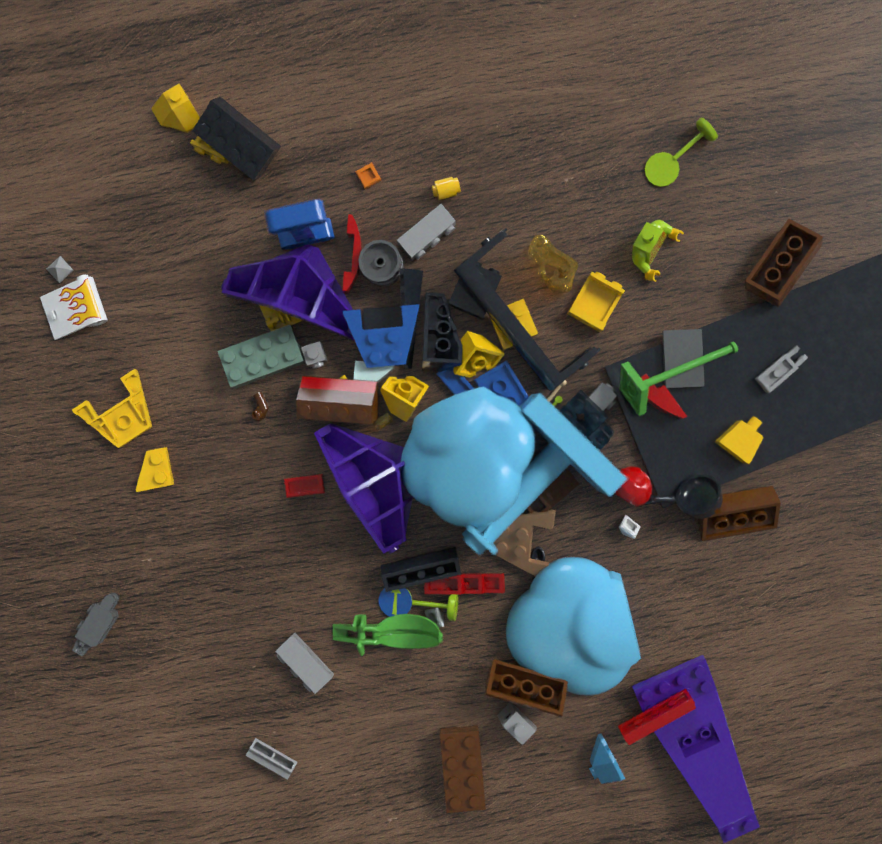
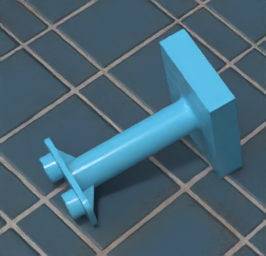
M540 393L531 394L519 407L529 418L532 427L548 442V445L524 470L518 497L512 507L501 518L478 528L472 525L466 526L467 529L462 533L463 539L479 555L487 548L495 555L498 550L493 542L569 465L573 466L597 491L611 496L627 480Z

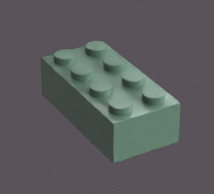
M291 325L218 351L229 385L234 389L306 363L295 330Z

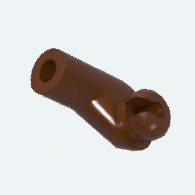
M262 392L254 395L257 407L251 416L256 421L264 419L269 409Z

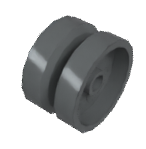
M374 240L366 244L361 250L359 267L363 275L372 284L383 287L390 286L399 280V268H404V261L398 249L392 243L385 240Z

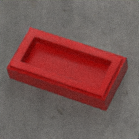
M323 474L284 479L286 498L325 493Z

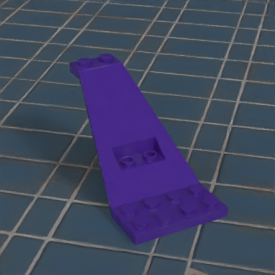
M698 656L633 685L632 688L642 712L684 689L693 698L696 709L654 731V733L715 823L723 843L760 828L719 695L704 656Z

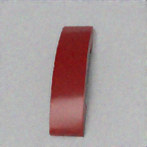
M348 214L347 235L354 238L352 272H344L342 289L344 294L350 292L357 280L360 271L359 256L362 250L360 232L351 214Z

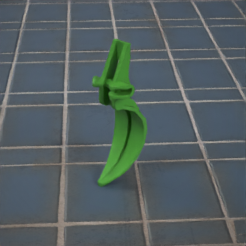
M359 614L355 615L353 624H333V640L358 644L357 649L360 656L365 654V645L381 644L402 649H424L439 646L443 642V634L440 632L437 624L429 618L420 615L397 614L385 618L379 624H367L366 615ZM348 630L358 631V637L348 636ZM365 631L372 632V636L365 637Z

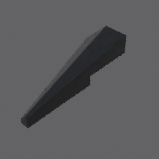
M399 268L401 306L419 304L420 307L423 271ZM419 310L404 369H412Z

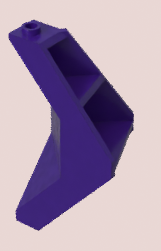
M307 244L269 260L229 269L227 278L224 279L221 287V293L225 296L271 308L354 341V337L343 315V311L353 309L319 248Z
M332 423L314 432L341 492L383 554L387 551L391 554L398 550V545L406 541V530L413 499L401 477V466L405 465L404 461L401 462L404 447Z

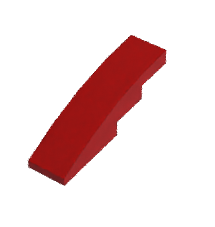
M461 573L460 575L424 583L425 594L504 593L505 580L504 573Z

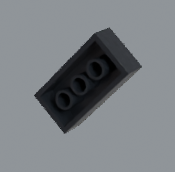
M221 97L212 99L192 132L253 181L263 175L281 148V145Z

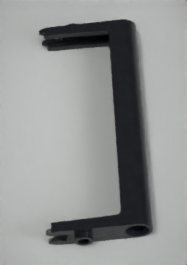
M505 228L492 239L488 236L480 243L482 247L453 271L546 388L551 391L575 371L584 369L589 364L588 361L601 349L590 346L560 371L556 369L475 266L478 260L507 236L505 233L507 229Z

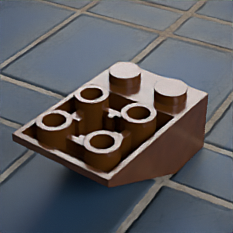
M568 468L527 508L529 513L536 511L537 513L547 512L579 485Z

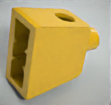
M754 416L751 417L747 424L742 420L736 421L715 443L742 464H750L763 439V436L756 431L762 422Z

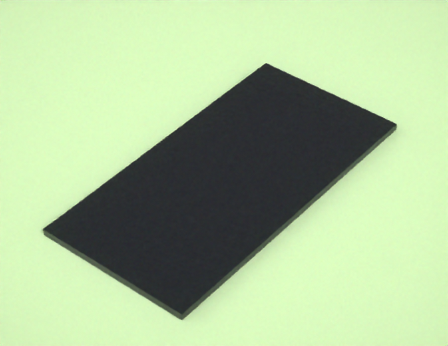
M882 254L791 290L779 308L764 301L698 328L702 329L703 356L728 346L730 342L737 344L738 352L734 354L729 353L703 364L704 387L667 388L687 415L684 419L670 416L648 402L646 413L639 416L619 390L621 364L629 362L640 377L647 374L651 378L664 372L663 343L604 367L611 386L615 389L614 393L617 395L616 398L657 496H676L682 483L698 474L713 476L720 485L882 419ZM797 345L800 349L790 359L795 362L804 354L808 358L798 366L794 373L767 394L755 378L783 354H786ZM664 381L654 385L658 388L664 385ZM754 416L762 422L756 431L763 436V439L751 463L742 464L716 444L715 441L736 421L742 420L747 424L751 417ZM660 503L662 508L673 505L670 503Z

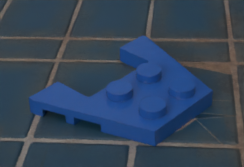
M419 304L401 306L403 326L364 330L362 328L361 309L343 311V315L367 368L406 364Z

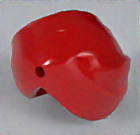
M629 466L621 468L619 471L627 480L614 493L636 507L644 505L652 494L650 478L639 467Z

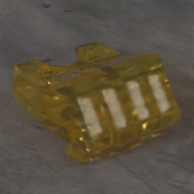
M545 235L534 236L528 252L537 265L540 280L553 292H570L578 269L577 261L556 249ZM545 265L557 268L550 278L545 274Z

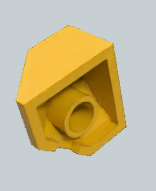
M180 84L162 93L151 108L161 126L178 129L186 133L193 130L200 119Z
M467 331L460 340L462 343V365L454 367L453 372L456 375L468 378L473 377L477 371L485 368L487 371L493 369L505 354L483 335Z
M406 376L405 379L389 377L380 391L390 413L407 422L429 385L414 376Z

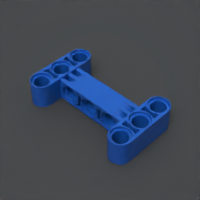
M322 200L272 209L264 213L269 234H278L282 250L335 238L331 219L326 218Z

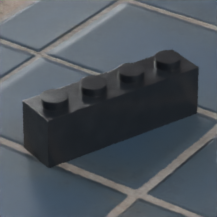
M456 547L381 565V577L386 592L461 574Z

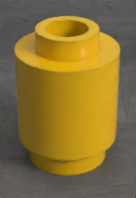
M449 177L434 181V186H432L434 197H438L441 200L457 196V193L461 192L458 178Z

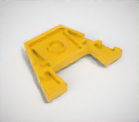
M137 369L130 371L120 378L129 391L130 396L100 416L97 415L87 400L72 409L73 413L80 416L87 424L95 428L118 448L123 447L152 428Z

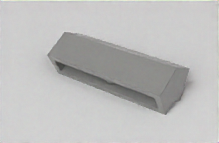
M255 738L246 754L247 757L287 780L297 764L295 760Z

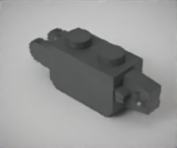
M110 593L102 601L89 607L86 612L88 614L85 621L82 620L76 628L78 631L75 635L77 640L72 651L80 656H84L91 647L97 646L104 641L119 617L118 611L114 609L119 601L117 593Z

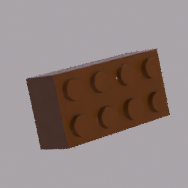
M788 219L745 280V289L779 308L821 248L823 236Z
M478 725L440 728L446 812L486 810Z

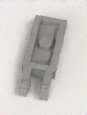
M797 345L786 354H783L755 378L767 394L794 373L798 366L808 358L804 354L795 362L790 359L800 349Z

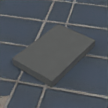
M702 329L662 331L664 372L703 356ZM703 364L664 380L665 387H704Z

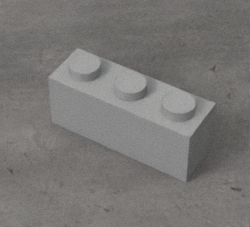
M440 204L397 239V244L412 261L415 258L418 260L425 255V250L431 246L433 248L441 241L439 238L444 234L447 236L455 230L456 221L445 207Z
M295 632L275 651L277 658L283 664H288L290 672L296 678L300 677L303 680V685L309 692L313 691L316 694L334 675Z

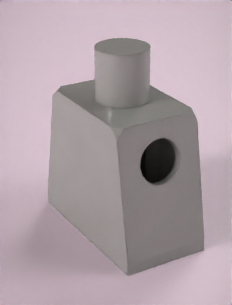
M511 702L497 715L502 726L522 745L537 729V726Z

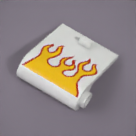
M81 275L77 277L76 281L40 297L54 340L63 338L85 327L98 326L108 321L94 279L88 275Z

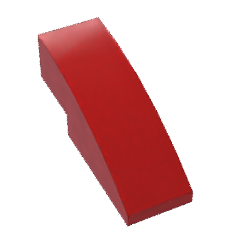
M644 374L640 378L644 381L648 379L649 376L647 374ZM655 385L648 387V403L675 418L684 419L687 417L665 385L658 388Z

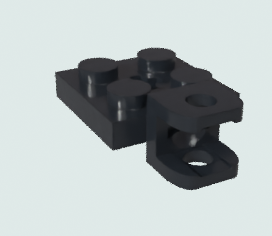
M582 390L559 410L597 449H602L614 435L613 429L605 422L609 416ZM577 413H578V414H582V413H583V414L585 415V416H584V419H585V420H582V419L580 420V419L578 418Z

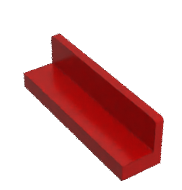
M684 689L622 723L618 728L626 743L631 745L696 709L695 702L688 691Z

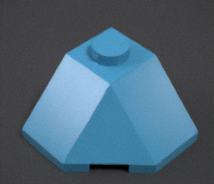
M601 733L598 734L590 758L592 767L589 768L594 779L599 778L601 784L624 780L625 777Z

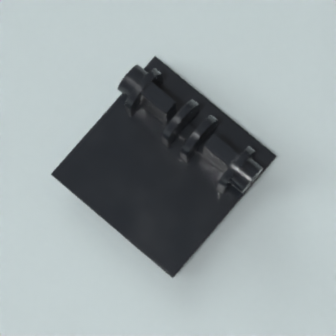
M401 306L363 308L364 330L402 326Z

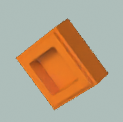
M372 163L355 171L364 189L381 181Z

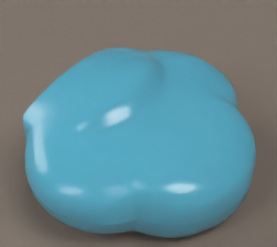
M485 387L472 389L444 399L425 409L414 418L412 430L401 457V462H405V465L401 466L403 483L413 498L423 505L431 507L439 517L451 524L460 527L472 525L475 528L488 525L501 518L512 507L518 497L522 474L527 468L534 451L532 424L516 403L496 395Z
M565 557L552 561L536 575L530 589L514 602L509 612L506 625V640L508 648L517 663L523 668L533 670L545 676L568 681L567 691L570 693L587 696L606 692L619 684L628 673L630 667L641 659L622 576L620 573L608 571L592 560L580 557Z

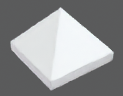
M625 515L619 528L623 535L634 539L640 526Z

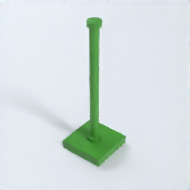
M730 342L726 347L644 381L629 362L621 364L619 390L639 416L646 413L649 386L729 353L734 354L738 352L737 344Z

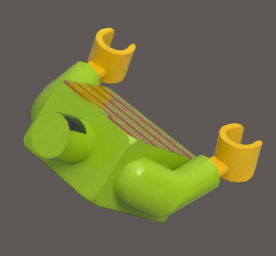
M655 220L651 224L646 222L633 245L632 252L633 263L645 273L646 280L656 282L654 276H660V271L650 269V265L667 235L670 239L679 242L680 240L677 239L678 234H684L683 231L672 228V226L662 220Z

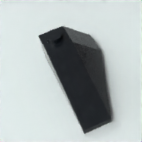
M426 292L422 371L442 372L462 365V343L459 340L456 326L452 320L445 293Z

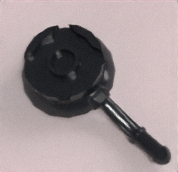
M698 474L683 482L676 496L651 495L644 505H655L656 503L677 504L682 512L696 519H705L714 515V511L721 507L723 501L720 483L715 477L708 474Z

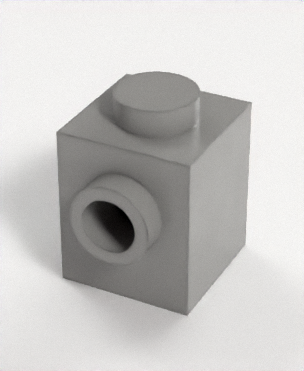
M320 341L301 347L308 367L316 369L324 366L323 363L328 362Z
M601 383L588 397L604 411L605 408L609 410L616 401L614 399L617 395L614 393L615 389L610 384Z

